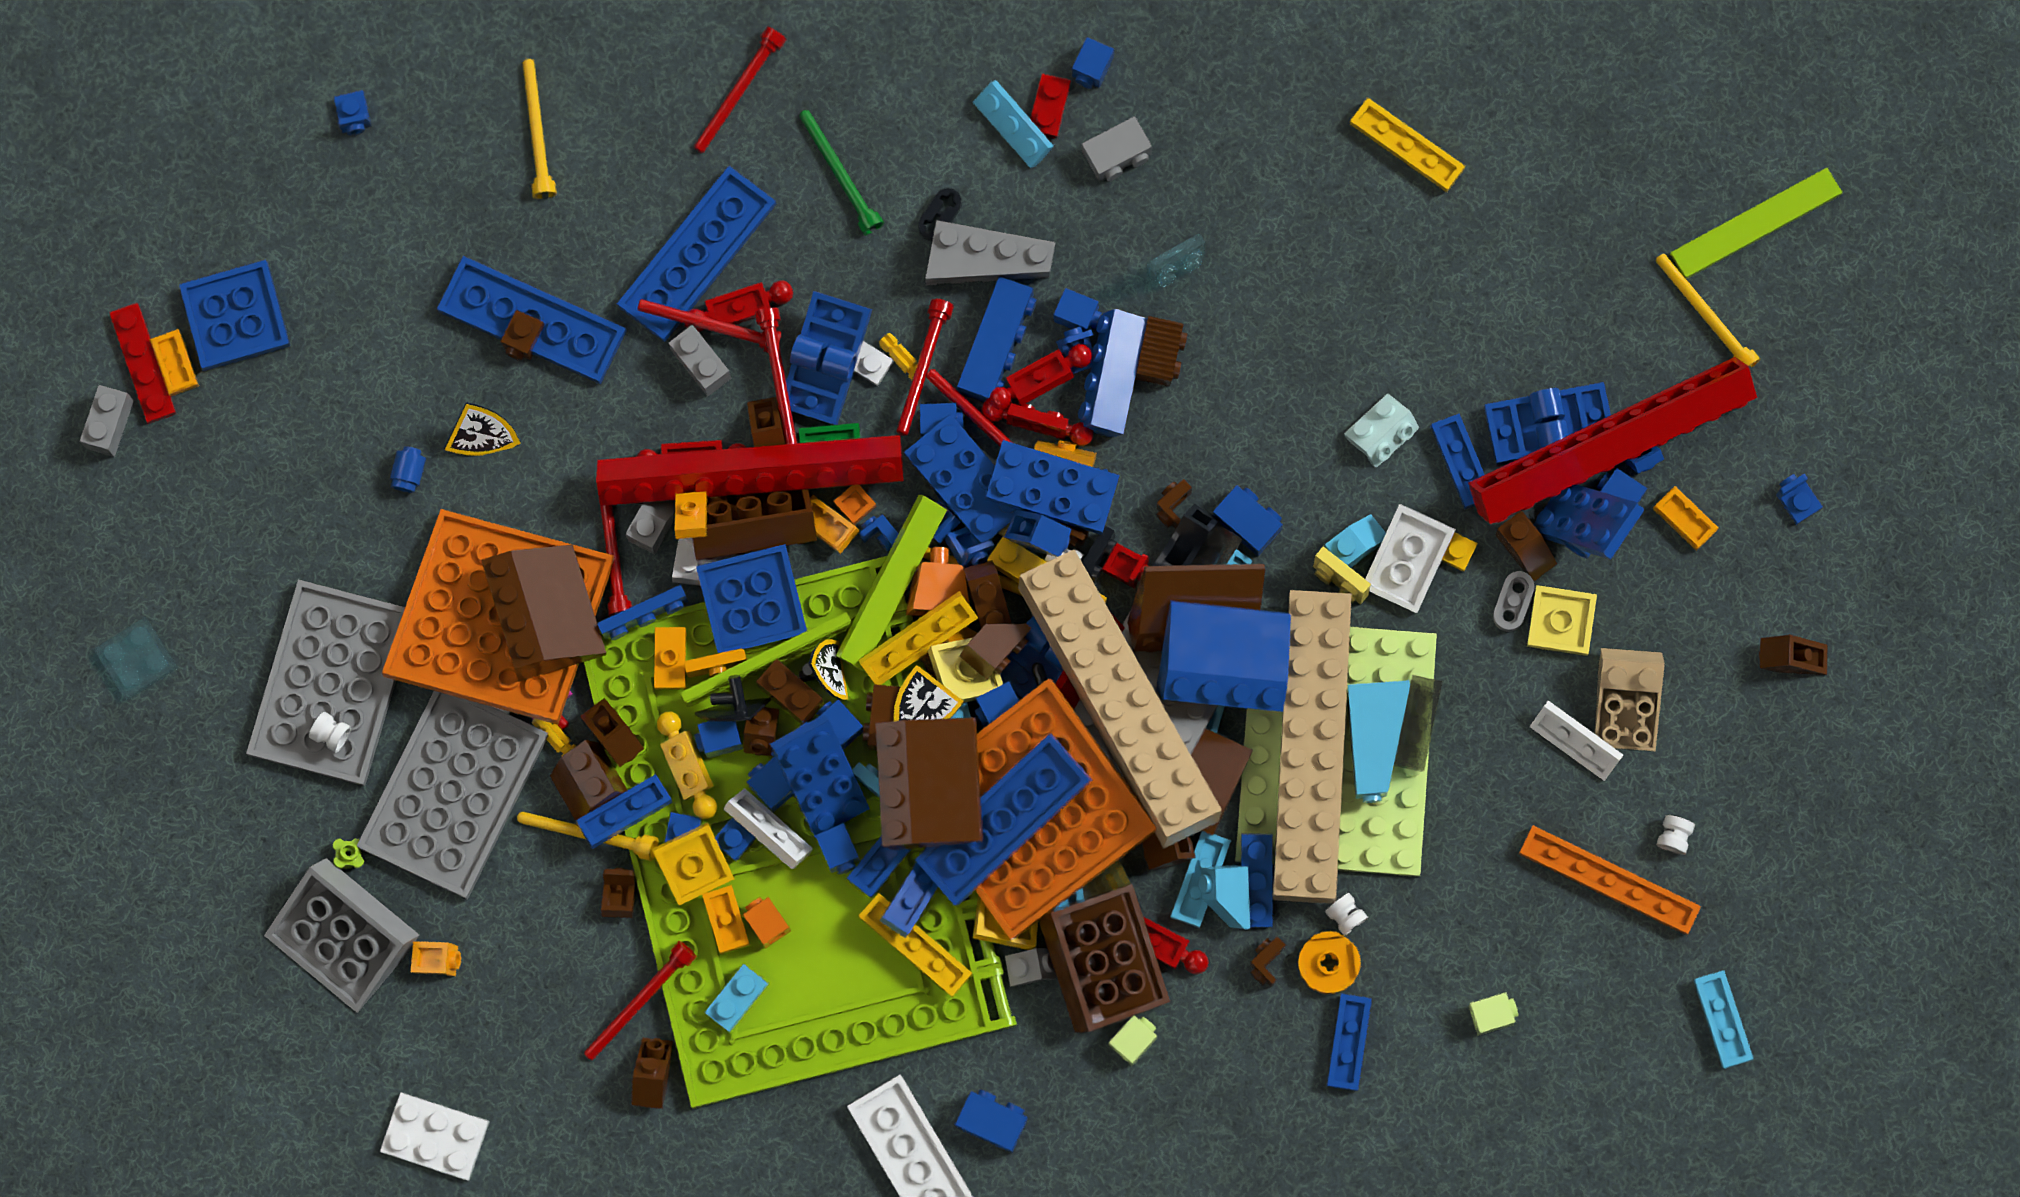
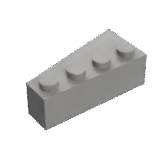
M936 221L925 282L926 285L974 281L988 282L998 280L999 276L1010 280L1049 278L1055 242Z

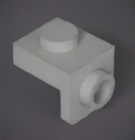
M1036 948L1005 956L1010 986H1020L1057 978L1048 948Z

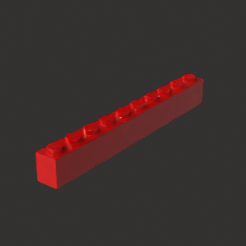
M1733 357L1469 482L1477 513L1489 524L1502 522L1515 512L1529 509L1535 503L1547 497L1559 495L1562 490L1572 485L1586 482L1593 475L1609 471L1615 465L1627 459L1639 457L1642 452L1652 447L1662 446L1671 438L1680 434L1690 433L1695 427L1707 421H1715L1722 414L1730 410L1746 406L1749 401L1757 398L1749 366Z
M900 435L597 460L596 476L600 506L676 500V494L706 491L707 497L904 481Z

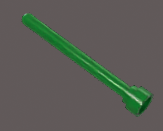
M808 110L802 111L800 119L859 215L857 217L859 220L858 226L865 236L871 234L870 228L874 225L878 230L884 225L880 214L868 208L812 114Z

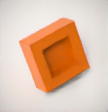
M852 485L833 501L853 525L857 524L877 507L876 503L860 485Z

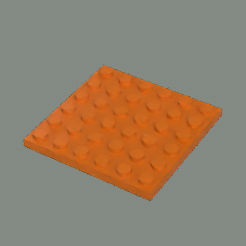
M440 509L382 670L383 677L558 725L579 664L518 682L481 559L513 550L573 544ZM573 545L593 612L596 616L610 576L614 555Z
M1047 679L977 733L980 798L1048 734H1052L1093 780L975 889L1010 940H1014L1034 925L1044 914L1055 909L1156 832L1157 829L1139 799L1051 679Z

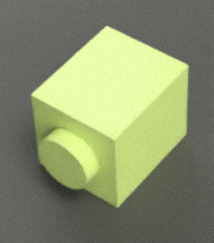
M1506 993L1470 1003L1468 1006L1478 1036L1515 1024L1514 1017L1518 1016L1514 999L1508 1000Z
M1133 1015L1109 1042V1046L1133 1066L1157 1039V1035L1153 1033L1156 1027L1145 1017L1142 1016L1139 1020Z

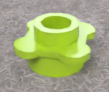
M337 839L333 842L332 847L335 850L333 863L337 868H360L363 865L364 859L361 857V849L357 847L359 839H353L352 841ZM350 851L351 855L347 856L345 852Z

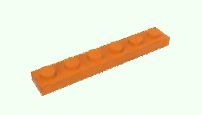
M1532 825L1519 852V855L1685 935H1688L1701 908L1698 904Z

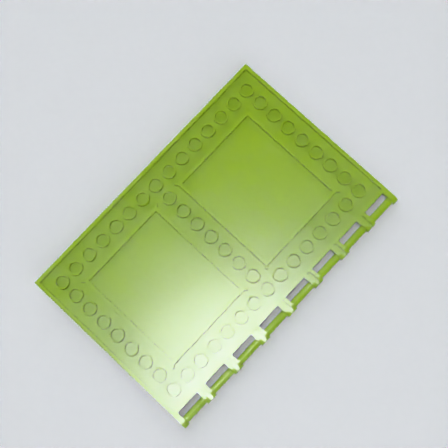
M887 556L794 579L807 631L847 612L851 623H853L877 577L876 570L881 569ZM904 595L877 647L893 637L891 628L900 627V631H902L914 622L913 616L906 615L907 604ZM705 602L683 607L673 614L664 612L655 616L656 621L644 627L636 625L627 629L628 634L616 640H611V637L605 640L600 631L607 655L584 662L594 705L605 698L644 748L632 761L626 762L621 767L617 765L605 750L625 787L629 790L656 774L672 799L671 804L624 830L627 837L636 839L638 836L643 837V835L654 836L658 838L659 845L665 843L671 812L697 817L693 812L695 798L693 797L690 800L683 799L660 746L661 743L669 740V738L659 732L657 719L664 712L676 713L681 720L679 733L690 731L696 743L694 734L700 733L697 724L708 722L709 720L697 717L695 712L718 705H712L710 698L698 704L687 707L680 693L711 678L709 674L688 678L686 674V689L655 690V627H686V661L718 654ZM848 631L831 639L839 641L841 646ZM791 638L744 649L747 660ZM815 647L782 663L799 677V672L802 671L806 663H809ZM919 658L882 685L901 687L916 665L926 671L925 663L921 662ZM842 660L848 701L840 700V702L864 728V723H870L871 711H866V699L868 692L873 693L874 682L865 670H858ZM765 671L742 682L745 700L770 698L758 687L756 682ZM817 679L804 682L823 698L824 704L829 701L833 704L838 700L827 693ZM728 688V689H726V690H724V691H722V692H731V691H730V688ZM772 699L765 706L779 709L775 741L801 726L798 721ZM816 714L811 721L815 720L819 716ZM746 720L736 721L743 747ZM862 733L843 750L852 770L859 762L864 767L871 764L878 770L877 751L869 750L868 741H863ZM743 749L708 759L705 751L699 752L714 787L706 790L705 793L713 797L717 803L715 815L710 819H702L701 825L708 822L714 836L732 818L723 808L730 799L744 788L766 806L752 791L746 781L750 779L748 774L760 763L763 765L767 764L773 756L744 753ZM857 780L870 809L848 820L844 825L861 861L882 836L880 798ZM793 795L774 814L813 848L809 856L795 868L791 869L757 839L736 862L722 851L735 879L711 891L732 885L750 943L749 946L724 954L719 952L703 896H698L679 906L656 857L653 861L639 859L638 855L633 853V850H629L658 971L670 960L671 948L679 940L686 944L697 956L689 967L685 965L683 969L678 968L662 985L692 1109L1017 1026L1015 1016H1011L1001 977L1004 975L1000 957H996L993 942L980 940L984 960L975 962L965 921L969 920L975 921L978 894L975 890L968 896L969 900L955 906L938 887L915 923L972 972L973 975L953 998L859 918L860 913L878 893L891 903L916 863L915 859L922 853L924 848L912 849L876 894L869 898L847 880V877L853 870L840 875L838 871L831 873L817 838L811 832L802 810ZM759 897L762 900L767 897L770 898L791 932L767 948L763 946L743 916L747 912L746 906ZM745 964L769 985L729 1033L710 1018L705 1011L742 965ZM982 980H990L999 1015L998 1020L990 1021L980 982Z

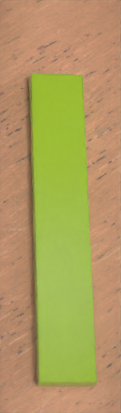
M1825 168L1677 248L1670 255L1681 274L1688 279L1841 196L1842 191L1829 169Z
M918 495L836 657L858 670L864 671L859 660L876 649L947 509L924 495Z
M847 612L832 618L680 692L687 707L698 704L710 698L711 693H719L730 688L728 677L740 675L741 682L767 670L776 659L782 663L815 647L823 640H829L848 631L852 625Z

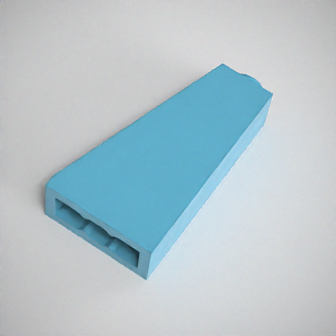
M1409 680L1350 684L1347 686L1355 798H1363V803L1381 802V797L1387 796L1410 689Z

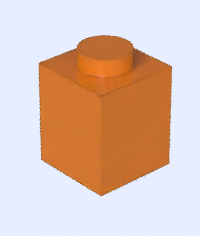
M759 897L746 906L747 912L743 916L765 948L791 932L769 897L764 900Z

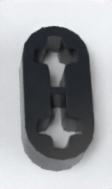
M951 188L940 190L920 218L918 229L924 239L933 241L934 231H931L930 234L926 233L927 227L924 225L926 221L932 223L936 216L940 217L938 221L952 223L959 213L962 201L960 194L956 190ZM950 195L953 196V202L956 206L954 208L948 206L944 213H941L940 210L943 207L941 198L948 199Z

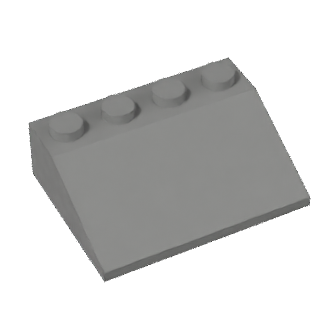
M325 858L309 867L264 936L358 1013L403 960L413 946V941H416L419 937V934L347 874L337 868L330 860Z

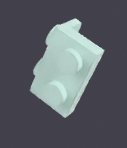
M1387 393L1350 427L1344 435L1368 457L1374 467H1378L1406 440L1410 439L1419 429V426L1411 411Z

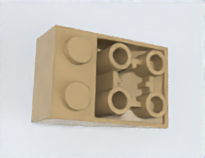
M1601 648L1595 735L1613 748L1656 751L1665 665L1662 653Z

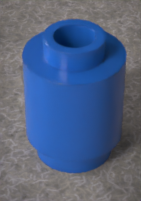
M404 446L403 451H396L390 480H392L391 488L415 493L416 487L420 485L426 458L421 456V450Z

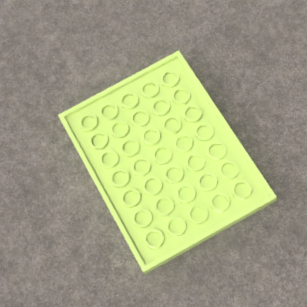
M1350 627L1347 686L1350 684L1409 680L1410 689L1387 796L1381 797V802L1363 803V798H1355L1346 694L1337 870L1420 877L1437 638L1435 633ZM1247 708L1244 746L1252 749L1253 752L1241 779L1235 862H1241V833H1272V865H1274L1283 712Z

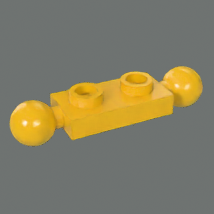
M664 712L657 719V728L660 733L668 736L669 740L661 743L660 746L684 800L695 798L693 812L698 818L710 819L717 811V803L713 797L706 795L705 791L714 787L696 743L690 731L679 733L681 720L676 713Z

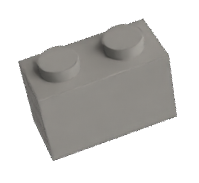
M1134 116L1082 143V152L1098 181L1105 178L1107 181H1112L1123 174L1122 169L1133 165L1135 168L1146 163L1149 160L1148 156L1152 154V146Z
M693 325L669 342L673 354L707 396L732 379L727 367Z
M98 385L80 439L81 444L86 449L115 457L134 402L128 393Z

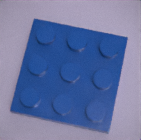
M267 260L179 284L203 371L291 346Z
M786 544L696 566L718 653L740 648L747 649L795 637L807 631Z

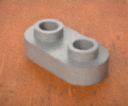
M1516 571L1509 574L1505 579L1493 613L1494 623L1502 631H1514L1521 626L1534 592V581L1527 573ZM1516 583L1522 584L1524 591L1522 593L1514 592L1513 585ZM1506 611L1512 612L1514 615V619L1510 622L1503 619V613Z

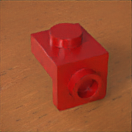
M1117 543L1102 571L1135 589L1142 577L1144 567L1149 566V556L1144 553L1139 555Z

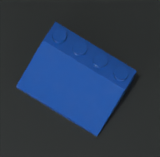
M1170 601L1156 686L1157 692L1163 700L1283 712L1288 685L1291 614Z

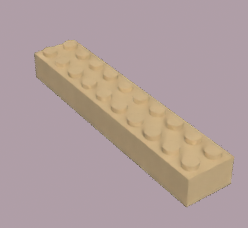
M1075 549L1021 574L1018 585L1019 591L1127 784L1157 827L1155 834L1163 848L1219 822L1222 811L1221 807Z
M1290 590L1288 613L1291 614L1289 671L1282 713L1272 900L1334 904L1336 900L1352 594Z

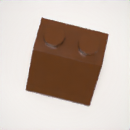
M584 740L564 754L550 774L552 781L575 821L628 791L599 742Z

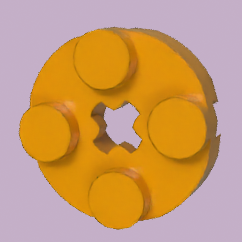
M1331 931L1321 932L1310 938L1303 946L1298 958V968L1302 979L1309 988L1322 994H1337L1346 990L1354 983L1361 964L1357 947L1344 935ZM1325 955H1331L1333 960H1338V965L1333 967V971H1327L1326 967H1321L1320 961L1325 960Z

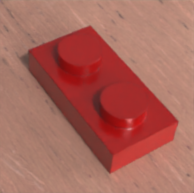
M1042 74L1031 121L1045 136L1057 138L1071 80Z

